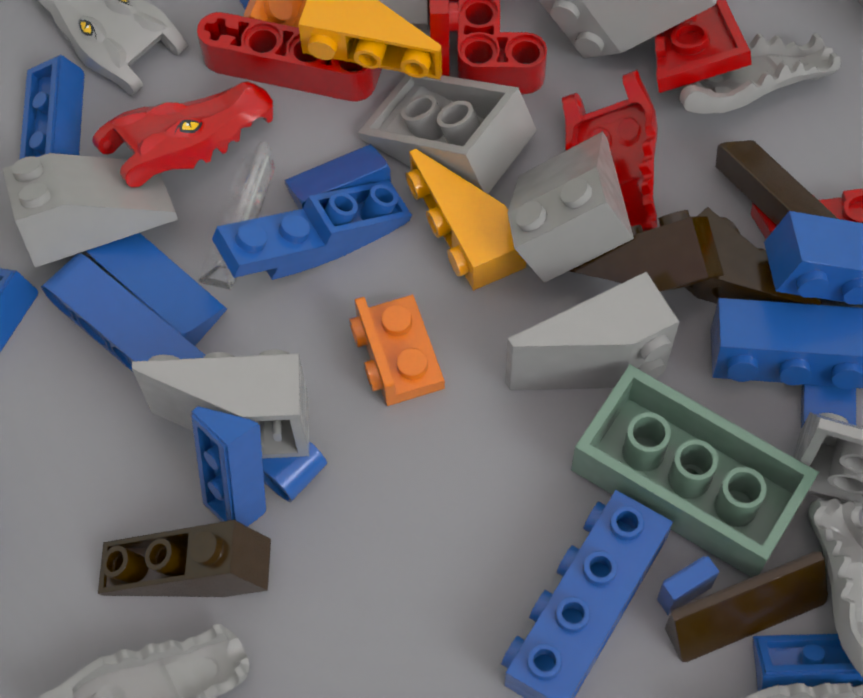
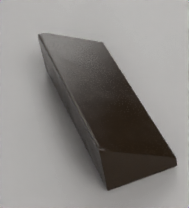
M754 140L724 142L718 145L715 167L776 225L781 222L789 211L838 219Z
M814 551L672 610L665 630L679 659L682 662L692 661L824 605L828 598L824 557L821 551L818 553Z

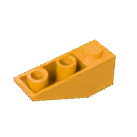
M306 0L298 24L303 53L313 55L322 60L336 59L357 63L369 69L383 68L403 72L415 78L429 77L441 79V45L379 0Z
M417 149L409 151L410 172L405 174L408 187L416 200L423 198L429 210L426 211V216L434 235L437 238L442 236L445 238L450 248L447 250V255L455 274L458 277L465 275L474 291L525 269L526 261L514 249L506 205Z

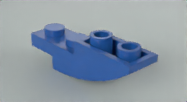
M384 180L310 195L303 209L217 226L212 241L234 278L267 271L271 280L343 257L408 223L412 214L391 181Z

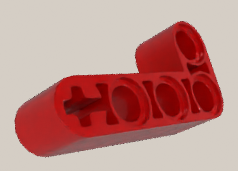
M458 0V78L518 87L521 94H530L539 90L544 84L546 73L547 46L544 40L534 33L500 32V0Z
M224 12L208 14L201 19L197 26V35L205 65L211 71L218 74L358 102L372 95L382 68L369 69L357 63L336 59L322 60L313 55L303 53L300 32L297 27Z

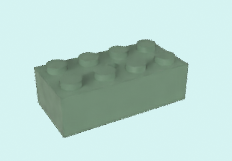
M632 365L628 366L576 444L571 466L573 472L613 495L615 490L673 521L672 531L750 577L761 573L819 474L815 469Z

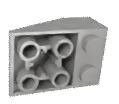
M270 349L253 356H234L225 352H213L205 355L203 358L179 359L172 355H157L151 357L148 361H132L133 373L151 413L192 431L191 411L197 406L247 418L260 425L262 459L309 456V397L299 353L289 354L283 350Z

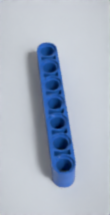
M82 253L73 256L41 286L45 295L62 313L132 372V361H148L151 357L157 355H172L179 359L203 358L205 356L203 352ZM309 441V456L262 459L264 484L284 500L292 502L327 465V461L322 453Z

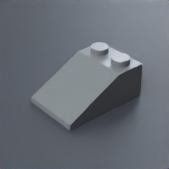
M539 0V2L585 59L623 53L715 6L717 0Z
M406 74L359 130L358 135L362 141L372 144L373 147L409 167V151L417 149L489 194L536 133L537 129L518 87L441 75L439 80L429 77L415 78Z
M603 131L518 176L508 210L514 249L544 283L634 239L608 139Z
M48 153L39 157H25L16 161L11 166L2 168L14 219L35 268L178 220L161 173L151 177L142 186L132 188L128 186L120 175V169L128 159Z
M642 273L509 337L507 341L505 383L510 390L614 388L629 365L656 379L667 368L679 320L648 273Z
M810 412L799 433L794 454L795 459L819 472L807 494L827 500L836 497L843 502L860 501L863 505V427L851 424L847 419L837 414H815Z

